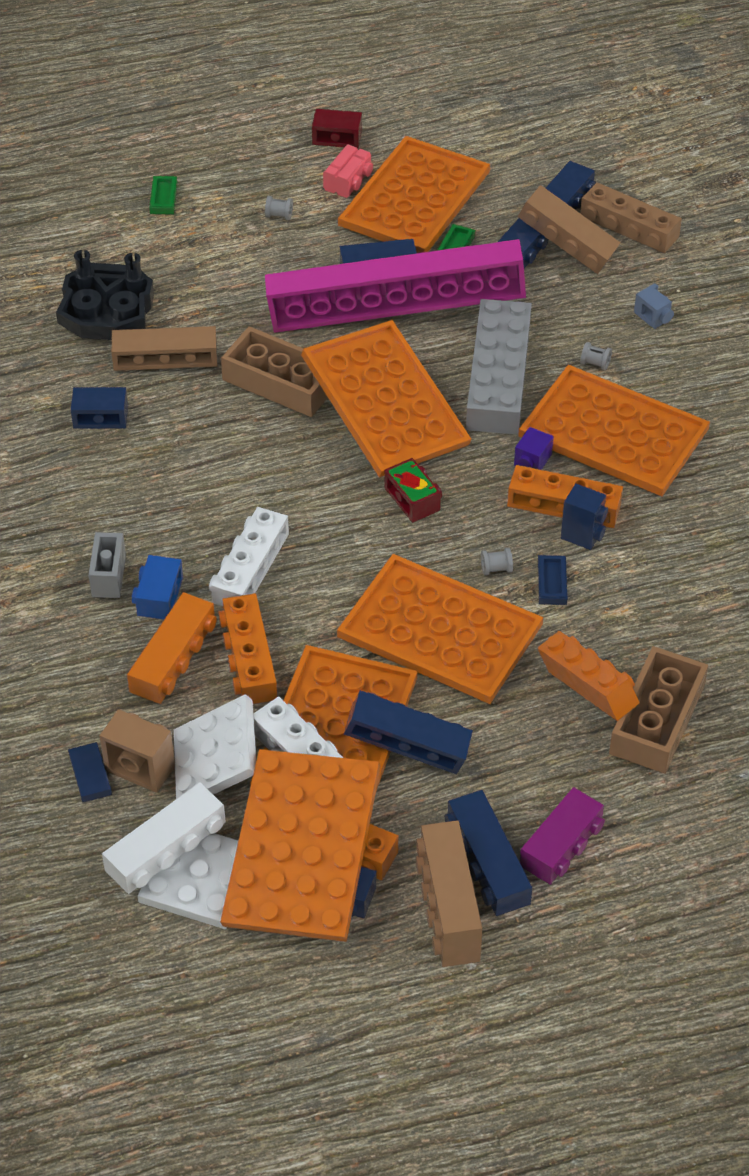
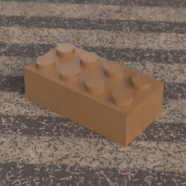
M250 326L221 357L223 381L312 417L328 398L301 356L304 348Z
M652 646L633 687L640 703L617 721L611 735L609 754L666 774L705 687L709 665Z
M459 820L421 825V838L416 839L418 856L415 857L417 873L418 875L422 874L423 882H421L423 901L428 902L429 909H426L428 927L433 928L434 936H432L434 955H440L442 967L480 962L482 924Z

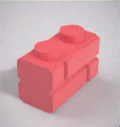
M347 144L323 172V188L325 191L334 194L336 192L337 195L348 198L354 190L357 191L364 177H369L372 173L373 163H371L370 152L363 149L358 150L357 147Z

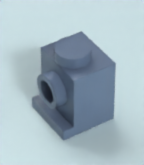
M654 283L636 294L634 313L655 329L662 324L668 323L674 316V311L671 310L672 302L658 291L657 284Z

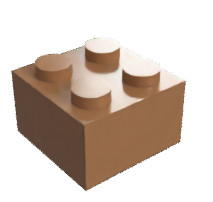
M118 709L99 735L104 767L111 774L158 793L175 768L171 731L161 724H153L143 720L134 713H127Z

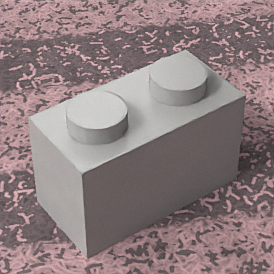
M95 532L88 575L92 597L120 598L126 559L123 533Z

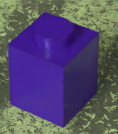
M529 427L515 447L514 466L520 465L542 470L552 456L554 436Z

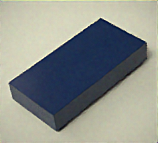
M538 555L539 605H567L566 556Z
M95 742L68 749L82 803L112 795L98 743Z

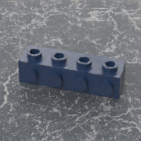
M360 690L351 706L344 735L457 775L466 760L473 730L464 728L457 723H450L436 718L430 713H422L408 708L402 703H394L383 699L374 693Z
M483 790L449 800L448 814L444 815L445 822L459 820L465 852L469 861L470 874L472 879L479 881L482 887L481 895L487 907L491 906L496 916L531 905L532 886Z

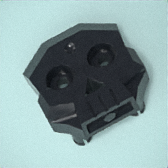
M82 250L75 252L76 270L65 275L62 286L63 299L56 311L57 323L80 338L112 340V330L146 329V314L152 308L154 287L153 280L141 270L140 255L135 253V261H133V254L128 253L124 257V265L91 263L90 253L87 250H84L85 258H83Z

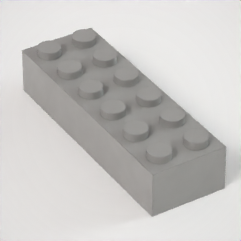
M480 300L467 403L466 430L518 435L532 303Z

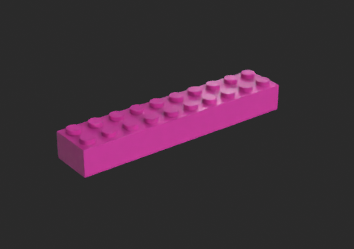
M519 239L265 275L266 297L274 333L478 305L481 299L507 301L526 298L524 265Z

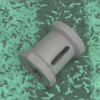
M267 196L265 216L267 218L271 216L285 217L286 220H291L293 199L280 200Z
M587 342L582 350L580 364L585 365L589 363L600 366L601 370L606 371L611 360L612 348L605 350L592 346L590 342Z
M510 548L491 553L482 550L481 566L483 574L489 575L490 572L506 570L507 573L513 572V559Z

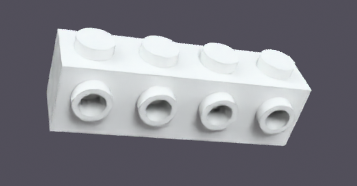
M257 507L253 515L248 516L242 534L240 536L237 535L233 542L232 551L229 555L224 556L219 573L211 578L209 591L212 592V603L223 607V598L254 594L289 535L287 515Z
M279 696L253 713L255 737L269 750L343 758L331 741H325L318 734L317 729L312 723H306L299 716L295 707L291 704H286Z
M198 783L104 851L102 857L105 871L128 894L137 888L145 886L151 877L161 870L168 869L178 857L185 852L192 851L201 840L222 828L223 824L226 823L224 804L201 783Z

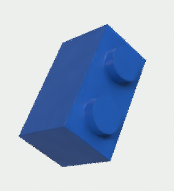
M148 555L145 566H141L139 570V586L134 587L132 593V604H136L137 616L157 619L166 618L176 603L182 584L183 569L181 559Z

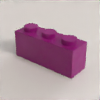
M573 787L521 848L520 864L522 868L549 885L552 884L557 876L562 877L570 866V860L575 855L580 856L587 846L589 837L592 834L597 835L602 829L605 819L602 818L604 805Z

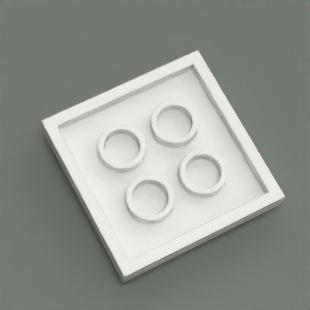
M246 694L174 729L176 799L198 783H201L214 795L253 776L256 765L253 701Z
M215 833L209 834L199 842L195 849L185 852L168 869L161 870L151 877L149 882L141 888L138 894V902L227 929V927L222 926L220 921L238 840Z

